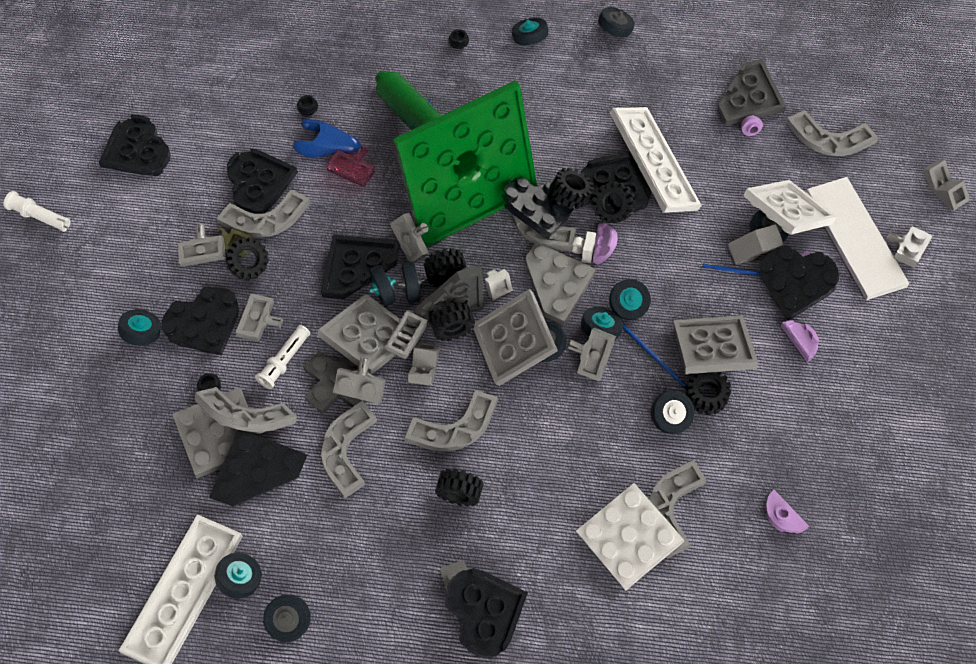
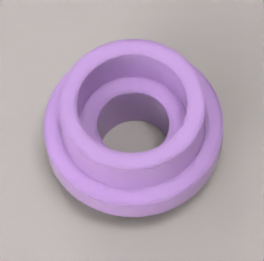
M754 115L747 116L742 121L741 130L746 136L756 135L761 131L763 122Z

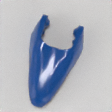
M311 119L303 120L301 125L307 130L319 132L318 137L311 142L294 141L293 148L299 154L306 157H322L335 153L357 152L361 149V143L355 137L328 123Z

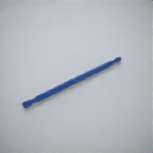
M705 263L702 268L761 276L758 271L708 265Z
M623 323L622 329L677 380L683 388H686L687 384L681 381L679 376Z

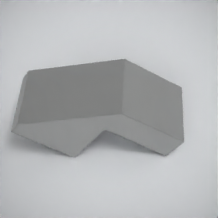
M939 159L923 169L929 189L950 210H956L970 201L965 182L963 180L951 179L946 160Z
M775 224L754 230L728 243L727 246L734 265L756 260L760 254L782 248L784 244Z
M416 343L413 351L412 368L408 374V383L432 385L435 379L440 352L439 344Z

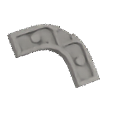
M806 110L787 118L786 124L802 143L809 149L825 155H851L876 144L878 140L876 134L866 123L843 133L828 132L822 129Z
M512 214L517 230L531 243L535 244V242H538L551 249L572 252L576 228L561 226L547 240Z
M291 189L281 203L270 212L253 214L229 203L216 219L218 224L230 230L233 228L249 234L253 238L270 237L290 228L310 205V199Z
M217 387L195 393L194 400L222 426L262 434L265 431L276 430L296 423L297 416L284 403L261 409H248L231 402Z
M475 390L463 418L449 425L434 424L413 417L405 436V442L440 452L462 449L475 442L485 432L496 408L498 397Z
M363 401L340 415L330 425L325 433L321 450L325 472L344 499L365 485L364 480L347 458V449L350 442L377 422L376 417Z
M694 460L663 476L655 485L649 499L684 539V543L666 557L667 559L690 547L689 541L675 519L674 506L683 495L706 484L707 480Z

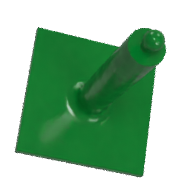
M380 71L375 77L377 95L411 130L394 138L393 142L416 228L422 223L427 225L425 228L428 227V231L421 235L426 248L505 208L506 202L501 195L508 183L517 181L518 178H525L529 184L537 186L521 86L516 80L441 115L400 73L394 71Z

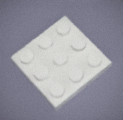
M790 180L747 188L744 193V197L750 201L751 205L763 211L767 218L775 221L789 234L832 225L837 216Z
M635 483L576 530L578 535L625 591L684 543L681 535Z

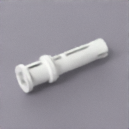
M15 191L9 192L4 199L5 209L15 210L23 217L31 216L63 232L70 226L71 221L69 218L36 205L33 199L23 198Z
M298 325L295 332L285 342L276 356L270 357L262 372L255 375V379L263 387L273 389L276 379L280 374L286 372L287 363L311 334L306 327ZM294 341H296V343L294 344V346H293V347L291 348V350L287 353L286 351L289 349V347L292 345V343H293Z

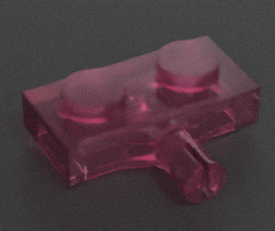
M363 146L360 147L355 155L337 150L326 165L327 171L362 187H365L374 175L375 167L363 160L368 153V149Z

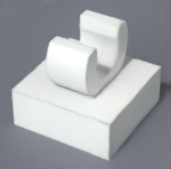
M587 231L586 239L581 237L574 238L572 252L582 254V262L591 264L596 233Z
M494 269L486 273L488 278L485 279L488 295L493 301L513 291L509 273L505 269L498 273Z

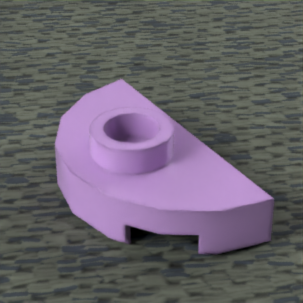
M606 223L598 224L593 255V262L597 265L610 257L617 245V232Z
M794 320L782 322V329L808 363L814 358L818 350L819 338L815 330L808 324L803 325L794 322Z
M775 490L769 494L765 506L766 517L773 527L780 532L786 531L796 534L808 529L809 525Z

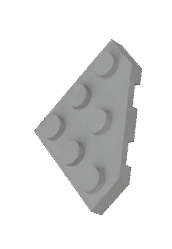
M535 242L525 258L527 270H529L536 296L541 304L543 316L564 326L595 276L596 269Z

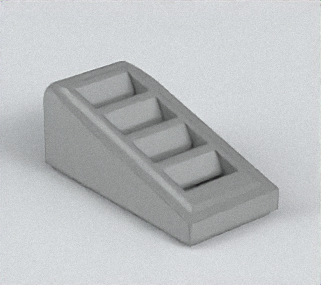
M406 310L384 349L406 360L425 331L428 320ZM406 325L412 326V327L416 328L417 330L414 331V330H412V329L406 327ZM402 331H405L413 336L410 337L408 335H405L402 333ZM398 337H400V338H402V339H404V340H406V341H409V343L406 344V343H404V342L398 340ZM394 343L404 347L405 350L402 351L394 347Z

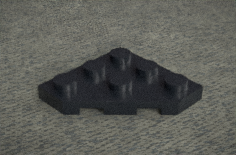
M333 235L321 289L322 297L345 299L372 281L369 273L370 268L381 265L386 272L396 266L400 249L399 241Z
M237 430L209 498L235 507L242 504V502L258 497L288 482L290 483L299 478L308 454L253 433Z

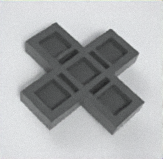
M318 351L303 366L304 371L318 381L304 396L305 401L320 413L324 414L338 398L350 407H354L361 401L366 402L333 393L337 369L343 368L352 371L359 368L345 356L336 364L321 351Z

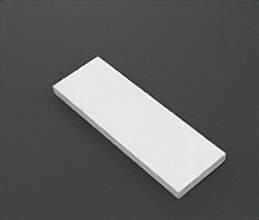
M612 108L610 115L662 212L698 211L702 205L648 108Z
M847 177L807 189L806 193L837 216L834 224L824 227L866 300L908 287L909 282Z
M197 514L121 645L119 652L143 664H172L216 586L214 575L218 563L223 557L234 553L243 537L242 534Z

